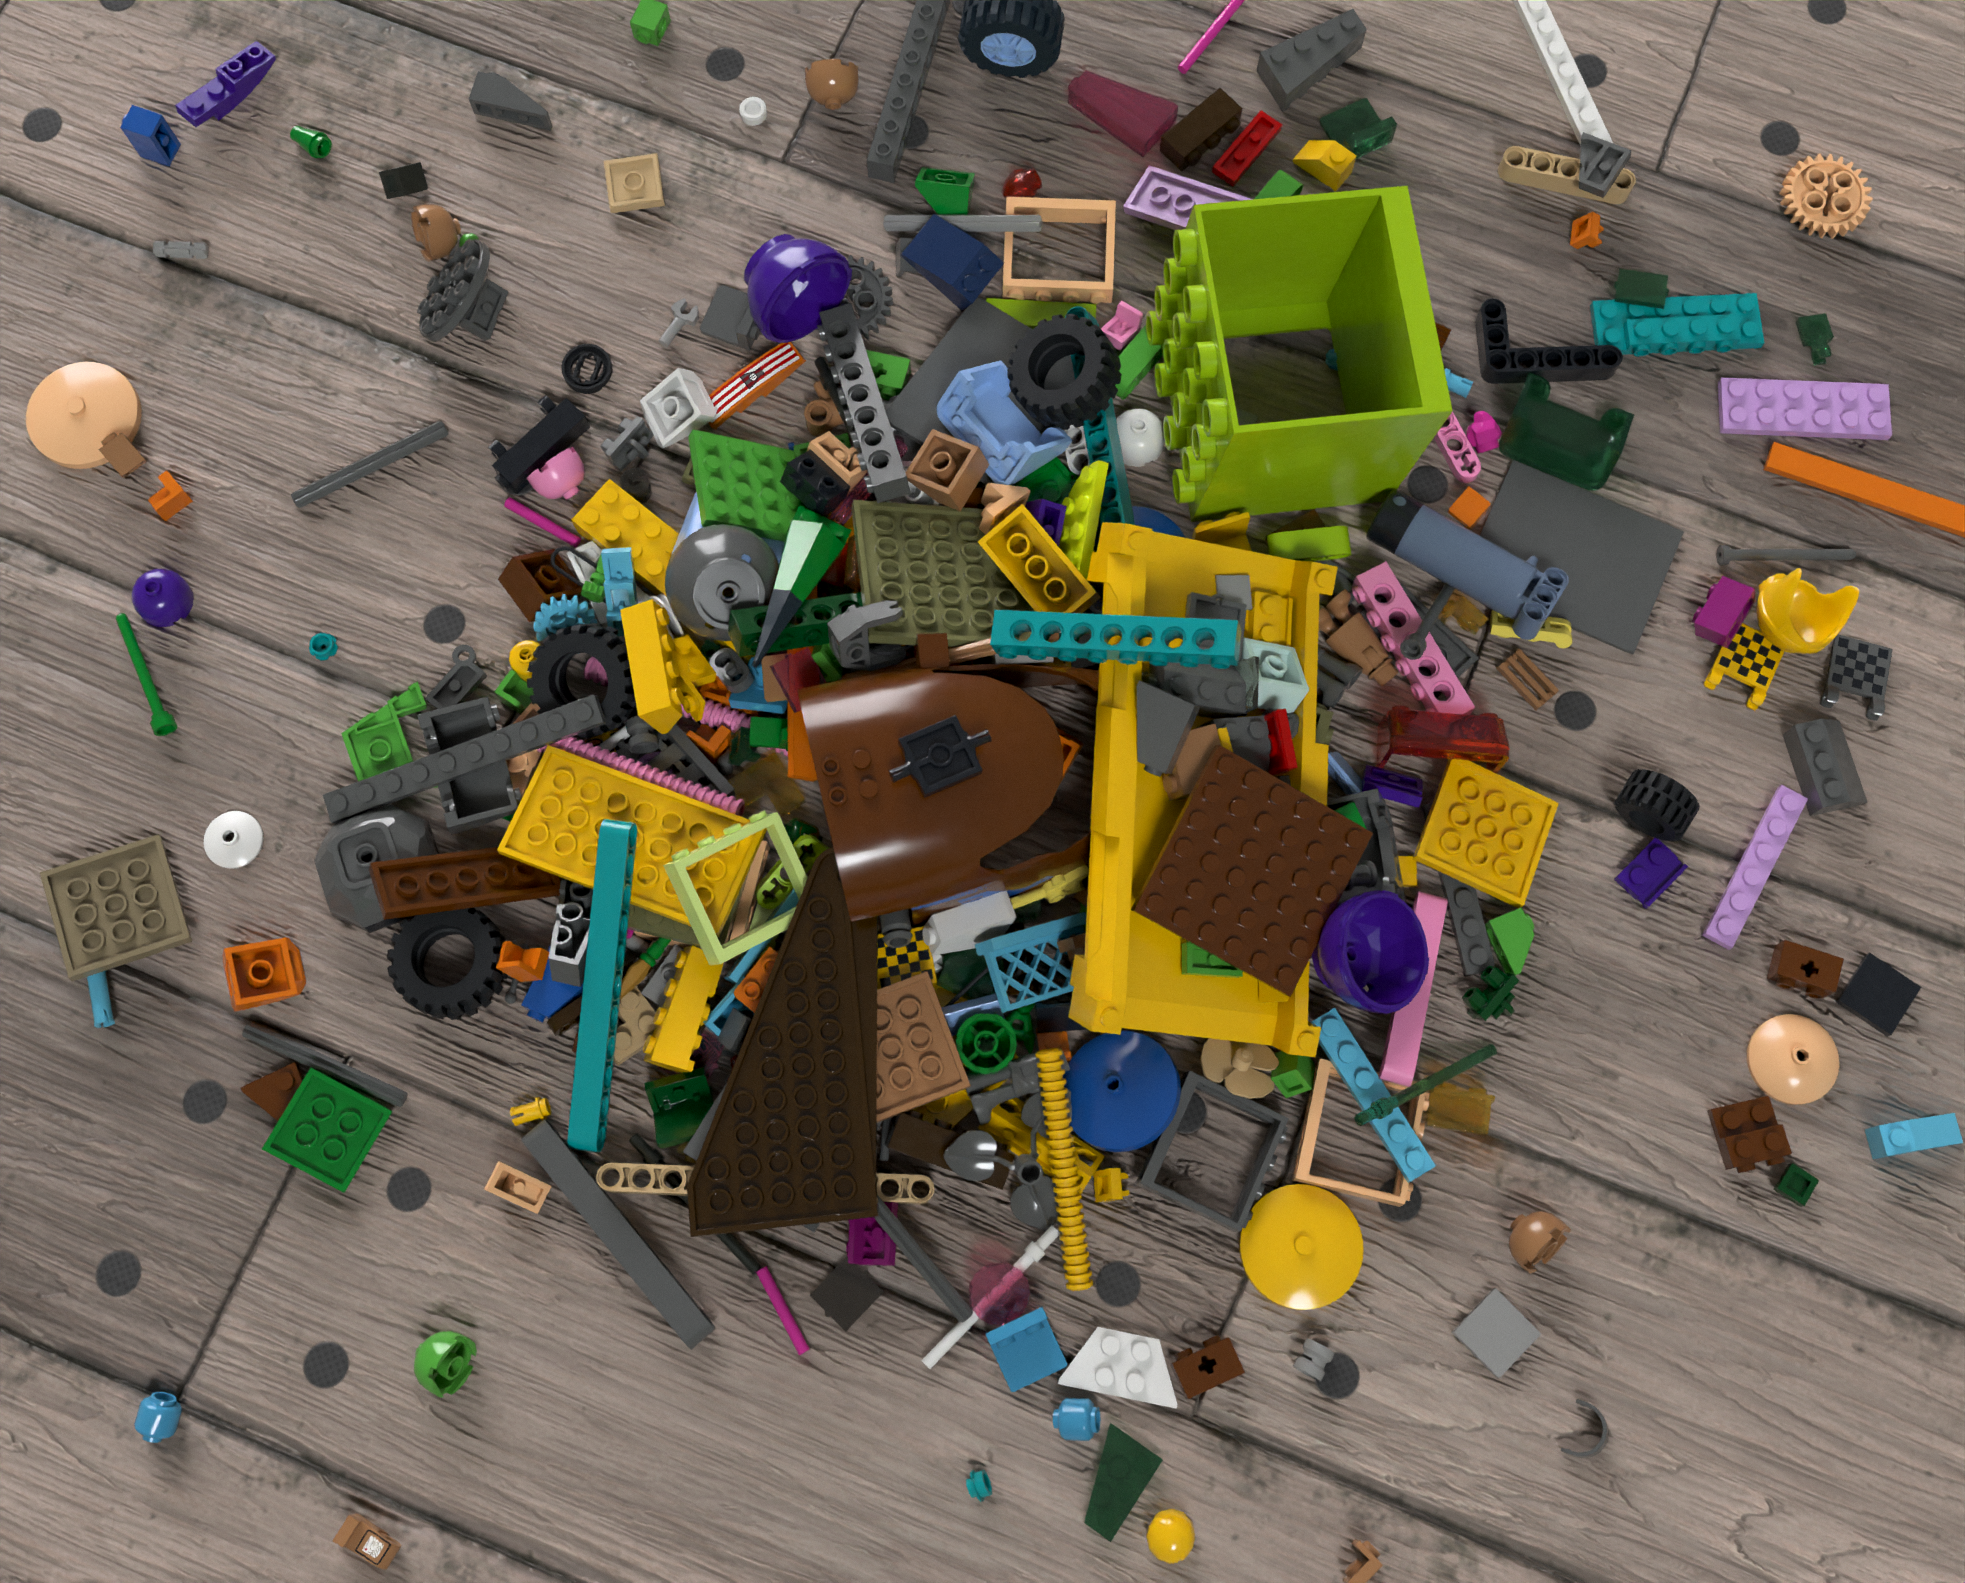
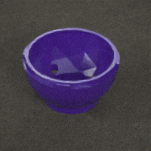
M790 234L776 236L764 243L750 258L744 271V281L748 285L747 297L750 314L754 323L766 339L777 343H788L801 339L817 329V325L822 324L819 312L839 306L852 278V269L849 267V262L836 249L817 240L796 239Z
M1374 890L1358 894L1340 904L1326 921L1321 931L1320 939L1312 953L1316 974L1327 988L1331 989L1347 1004L1363 1011L1388 1014L1399 1011L1408 1005L1419 992L1428 973L1429 966L1427 942L1420 920L1414 911L1398 897V894L1386 890ZM1366 985H1367L1368 988H1369L1368 991H1366L1365 989H1363Z

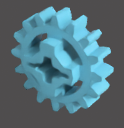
M562 594L560 601H557L553 596L550 597V605L542 603L541 612L536 611L534 631L537 632V641H543L547 636L551 635L550 632L555 634L557 630L583 624V620L586 624L597 623L594 609L588 610V602L586 600L579 604L578 598L575 595L571 600H567L566 595Z

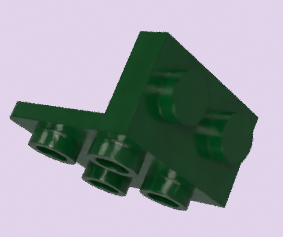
M704 1067L694 1069L692 1072H683L644 1083L645 1092L653 1111L656 1142L659 1148L675 1146L690 1141L714 1104L713 1093Z

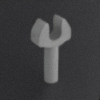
M685 298L672 305L671 310L674 320L658 340L661 345L668 347L684 325L695 326L699 320L697 305L691 309L689 314H682L687 307Z

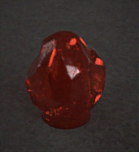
M1032 167L1028 170L1016 169L1011 172L1005 180L1002 189L1003 197L1005 199L1006 197L1033 198L1037 190L1042 188V182L1037 171Z

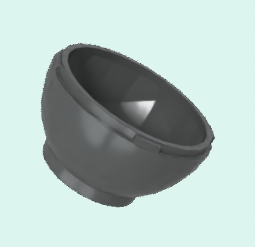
M714 524L700 528L683 540L670 557L664 584L667 600L676 617L683 625L697 635L711 640L731 641L728 635L730 611L769 605L779 567L778 560L768 544L750 530L724 524ZM743 554L751 557L750 563L741 559ZM727 587L733 589V594L729 597L722 594L723 590ZM707 622L713 627L710 628L706 626L705 623Z

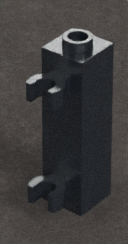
M546 395L541 398L537 403L541 406L540 409L546 416L508 451L497 440L488 446L492 451L491 454L497 459L492 465L497 474L494 478L505 490L510 487L518 494L529 484L526 478L537 468L541 471V468L548 460L566 450L590 428L586 416L567 398L558 406Z

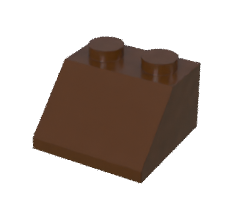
M555 549L512 557L498 578L529 622L535 621L536 611L541 612L542 603L550 605V597L552 596L557 601L561 600L562 594L566 595L567 600H571L574 595L577 598L582 596V588L552 567L551 555ZM557 554L555 557L556 565L576 578L559 554Z

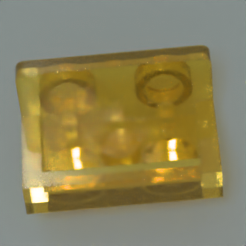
M1438 1083V1087H1433L1429 1090L1428 1101L1430 1102L1426 1113V1127L1488 1135L1491 1104L1495 1102L1494 1095H1488L1487 1090L1472 1087L1468 1088V1091L1456 1090L1457 1085L1449 1083Z

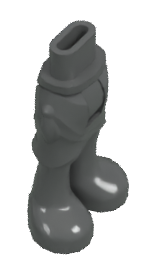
M1318 646V664L1330 671L1338 679L1337 681L1317 669V686L1323 693L1322 705L1330 711L1340 701L1345 690L1350 689L1357 681L1363 668L1353 663L1346 664L1327 654L1323 648Z
M1037 1052L1012 1060L1005 1069L996 1074L983 1075L970 1070L965 1071L971 1085L970 1088L965 1090L981 1126L990 1121L992 1109L1000 1103L1043 1090V1087L1039 1086V1082L1042 1079L1038 1077L1040 1068L1036 1064L1039 1062V1058L1035 1057ZM1063 1053L1060 1055V1059L1064 1060V1064L1061 1066L1067 1072L1070 1070V1067ZM1011 1078L1010 1084L980 1093L983 1089Z

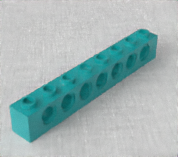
M994 610L990 645L996 654L1007 659H1014L1017 655H1024L1034 660L1058 657L1062 661L1073 662L1077 658H1086L1094 663L1118 660L1120 663L1132 665L1136 664L1137 661H1149L1150 664L1155 666H1166L1170 662L1180 663L1181 666L1190 668L1198 667V664H1211L1213 668L1227 669L1230 665L1238 666L1242 630L1238 620ZM1031 632L1027 640L1019 641L1022 633ZM1061 633L1059 640L1048 642L1052 634ZM1085 634L1091 635L1087 643H1078L1081 636ZM1112 637H1122L1121 641L1118 644H1108L1109 640ZM1142 638H1152L1149 645L1144 647L1138 646ZM1180 638L1183 640L1182 644L1177 648L1168 647L1169 643L1174 639ZM1205 640L1214 641L1213 646L1209 649L1199 648L1200 644Z

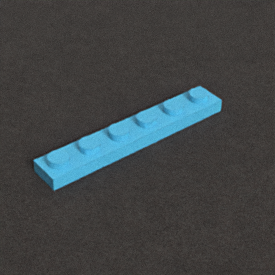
M1333 1008L1313 1020L1311 1023L1321 1027L1319 1044L1406 1181L1409 1183L1436 1166L1382 1080L1379 1079L1378 1074L1337 1010Z

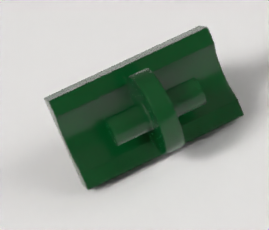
M1488 966L1480 976L1488 985L1487 989L1482 993L1477 987H1471L1462 996L1463 1001L1470 1008L1467 1014L1473 1019L1477 1017L1483 1021H1486L1490 1016L1497 1020L1502 1013L1511 1016L1515 1012L1514 1008L1510 1005L1515 996L1510 991L1519 982V979L1514 974L1503 973L1496 967Z

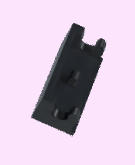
M1041 1001L1035 1003L1037 1033L1088 1029L1068 1017L1071 1005L1069 1002L1042 1005Z

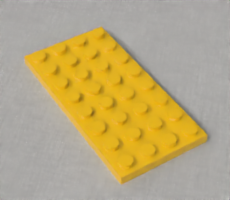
M548 745L497 851L506 857L593 889L599 830L602 821L609 819L634 822L637 825V842L630 904L691 927L663 865L673 861L671 856L676 854V852L686 848L691 852L699 848L697 842L712 835L717 839L725 835L723 832L725 828L736 823H740L742 827L750 823V820ZM767 828L686 867L717 937L720 936Z

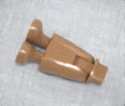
M1344 589L1328 603L1326 609L1322 608L1319 610V631H1323L1329 636L1325 642L1348 663L1359 665L1363 668L1362 673L1367 675L1369 680L1374 678L1383 687L1399 672L1391 664L1392 658H1389L1381 641L1361 613L1358 612L1352 616L1348 610L1351 594ZM1330 614L1342 624L1340 628L1333 622Z

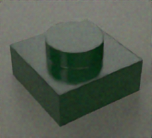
M1790 1163L1773 1190L1802 1207L1806 1205L1819 1180L1794 1163Z

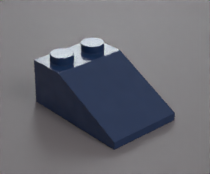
M936 214L930 217L900 255L961 311L973 304L1004 264L983 243Z

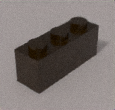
M1221 88L1217 89L1161 136L1160 152L1180 171H1183L1189 165L1194 166L1199 162L1202 154L1208 149H1215L1227 133L1232 134L1238 129L1241 124L1240 119L1243 108Z

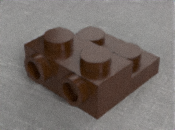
M1769 1096L1707 1110L1725 1170L1736 1168L1738 1173L1756 1169L1755 1163L1765 1161L1767 1166L1786 1162L1784 1156L1792 1154L1783 1124L1778 1125Z

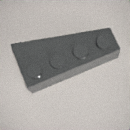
M562 878L559 889V903L556 908V922L553 927L549 952L552 981L581 987L585 974L593 889Z

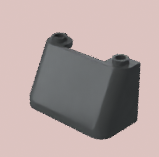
M488 697L417 714L429 755L496 731L497 726L495 722L501 721L497 705H490ZM506 761L438 786L442 807L446 812L444 813L446 825L451 835L462 833L514 814L522 799L519 787L513 789Z
M1378 788L1327 800V807L1332 810H1336L1351 802L1355 803L1367 830L1373 833L1357 865H1361L1364 861H1371L1374 863L1377 871V883L1374 887L1358 886L1353 887L1351 891H1344L1336 908L1358 894L1374 890H1386L1398 894V897L1406 903L1392 817L1388 805Z

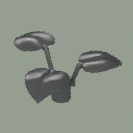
M1068 1089L1065 1097L1069 1098L1067 1107H1070L1071 1112L1068 1113V1116L1072 1118L1071 1091ZM1038 1092L1032 1094L1026 1100L1021 1111V1119L1024 1124L1033 1127L1030 1132V1154H1021L1014 1162H1009L1000 1156H995L997 1144L988 1132L970 1130L960 1135L944 1151L943 1156L953 1172L971 1181H981L989 1178L994 1171L993 1161L1008 1167L1009 1170H1013L1023 1184L1017 1186L1012 1192L1010 1199L1011 1211L1021 1222L1045 1232L1055 1223L1058 1214L1055 1207L1058 1203L1054 1201V1197L1057 1196V1193L1053 1192V1187L1056 1186L1055 1183H1052L1051 1178L1043 1175V1169L1036 1160L1039 1156L1036 1145L1037 1131L1042 1137L1049 1138V1135H1046L1045 1132L1048 1126L1044 1124V1120L1047 1119L1043 1115V1110H1046L1045 1106H1042L1044 1097Z

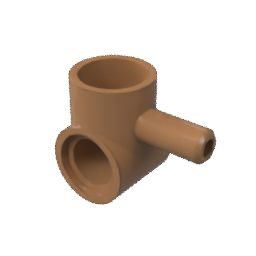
M820 380L816 381L813 385L820 400H813L808 403L804 411L807 429L816 437L828 431L832 432L834 427L844 424L829 392L823 388ZM819 415L826 417L822 421L813 420L816 416Z

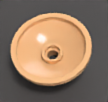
M1784 1014L1765 1021L1754 1031L1747 1048V1064L1754 1082L1766 1095L1785 1104L1802 1105L1820 1099L1832 1088L1839 1072V1054L1832 1037L1820 1024L1801 1015ZM1798 1051L1803 1053L1804 1061L1798 1060L1796 1055Z

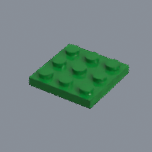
M310 1068L262 1147V1150L345 1193L393 1111L323 1073Z

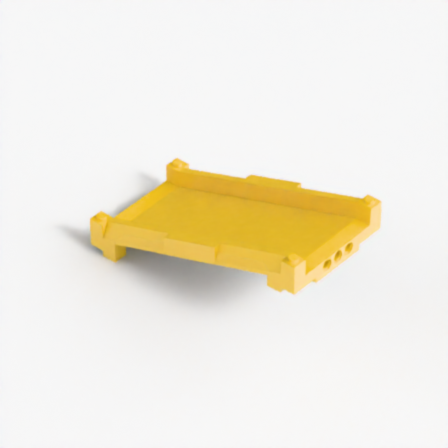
M1102 522L1097 552H1092L1087 581L1104 584L1102 614L1185 618L1187 595L1191 592L1211 597L1216 594L1215 575H1249L1251 593L1259 591L1278 595L1284 599H1293L1291 647H1295L1309 692L1293 712L1299 717L1298 732L1292 739L1298 768L1282 775H1290L1292 787L1327 806L1329 745L1316 742L1319 594L1333 595L1338 567L1313 561L1292 560L1154 532L1151 528L1127 523ZM1246 610L1244 638L1248 637L1249 610ZM1114 636L1109 640L1108 644L1116 645L1121 641L1122 637ZM1142 638L1138 646L1144 647L1149 645L1152 638ZM1180 638L1174 639L1169 643L1168 647L1177 648L1182 644L1183 640ZM1107 660L1105 663H1100L1091 805L1085 955L1075 954L1069 983L1074 989L1068 1017L1092 1032L1120 1035L1121 1029L1126 1028L1270 1045L1290 1055L1316 1057L1321 1027L1308 1021L1310 959L1287 1002L1261 1003L1259 1001V980L1244 972L1243 977L1239 978L1183 975L1182 943L1188 941L1131 911L1188 798L1169 801L1168 794L1163 787V774L1161 777L1153 775L1144 770L1145 764L1137 761V684L1141 681L1142 672H1149V661H1137L1136 664L1132 665L1120 663L1118 660ZM1246 706V713L1238 717L1261 716L1266 709ZM1196 716L1191 730L1196 729V727L1213 718Z

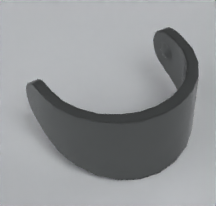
M1576 1399L1577 1404L1593 1410L1600 1417L1603 1426L1602 1438L1597 1446L1590 1451L1578 1453L1570 1449L1561 1448V1452L1578 1458H1590L1599 1454L1605 1448L1608 1442L1609 1429L1604 1416L1595 1406Z

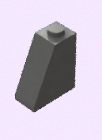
M1139 681L1137 684V761L1145 764L1144 770L1153 775L1161 777L1162 772L1172 774L1201 706L1150 683Z

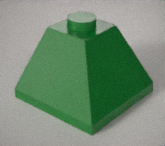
M922 167L915 180V187L938 215H969L975 173Z

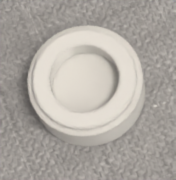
M749 97L740 104V116L744 123L756 126L765 121L767 109L762 99Z

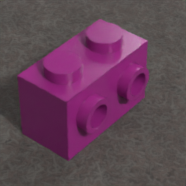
M1722 576L1718 584H1713L1710 587L1706 597L1707 602L1703 608L1699 607L1696 610L1692 623H1694L1695 635L1728 648L1756 600L1754 588Z

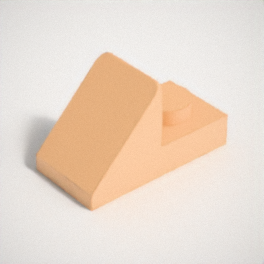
M988 483L981 499V503L986 507L981 513L983 518L979 530L987 534L1021 504L1025 506L1030 490L1027 487Z
M498 1161L484 1190L538 1214L552 1186Z

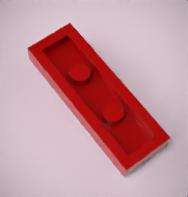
M1260 110L1214 164L1212 173L1234 187L1279 134L1282 124Z

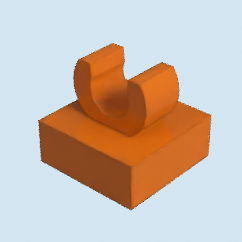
M1592 211L1573 221L1570 246L1580 249L1586 245L1594 248L1602 244V240L1598 239V234L1603 232L1604 228L1600 225L1601 216Z

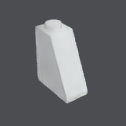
M1002 891L932 915L923 928V940L929 946L932 956L974 949L975 944L1004 935L1016 919V915L1007 891Z

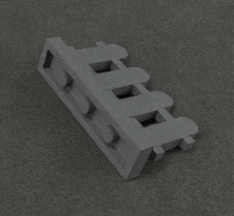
M677 724L668 733L663 735L655 729L654 735L658 738V750L661 753L646 764L652 766V769L655 767L659 768L660 772H668L674 767L679 772L676 775L677 779L683 777L685 782L691 780L694 782V785L703 780L711 791L715 789L719 791V794L726 793L728 798L730 796L735 797V789ZM622 740L617 744L619 750L616 753H618V757L624 755L627 757V760L632 758L636 763L645 755L631 753L629 742L625 744ZM667 740L671 745L667 747L663 741ZM683 760H685L688 763V767H685L682 764Z

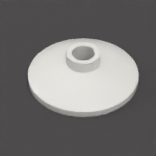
M231 811L218 816L210 823L204 835V849L207 856L218 866L228 869L240 868L252 862L259 854L263 845V831L258 821L251 815L240 811ZM234 833L233 840L226 842L227 835Z

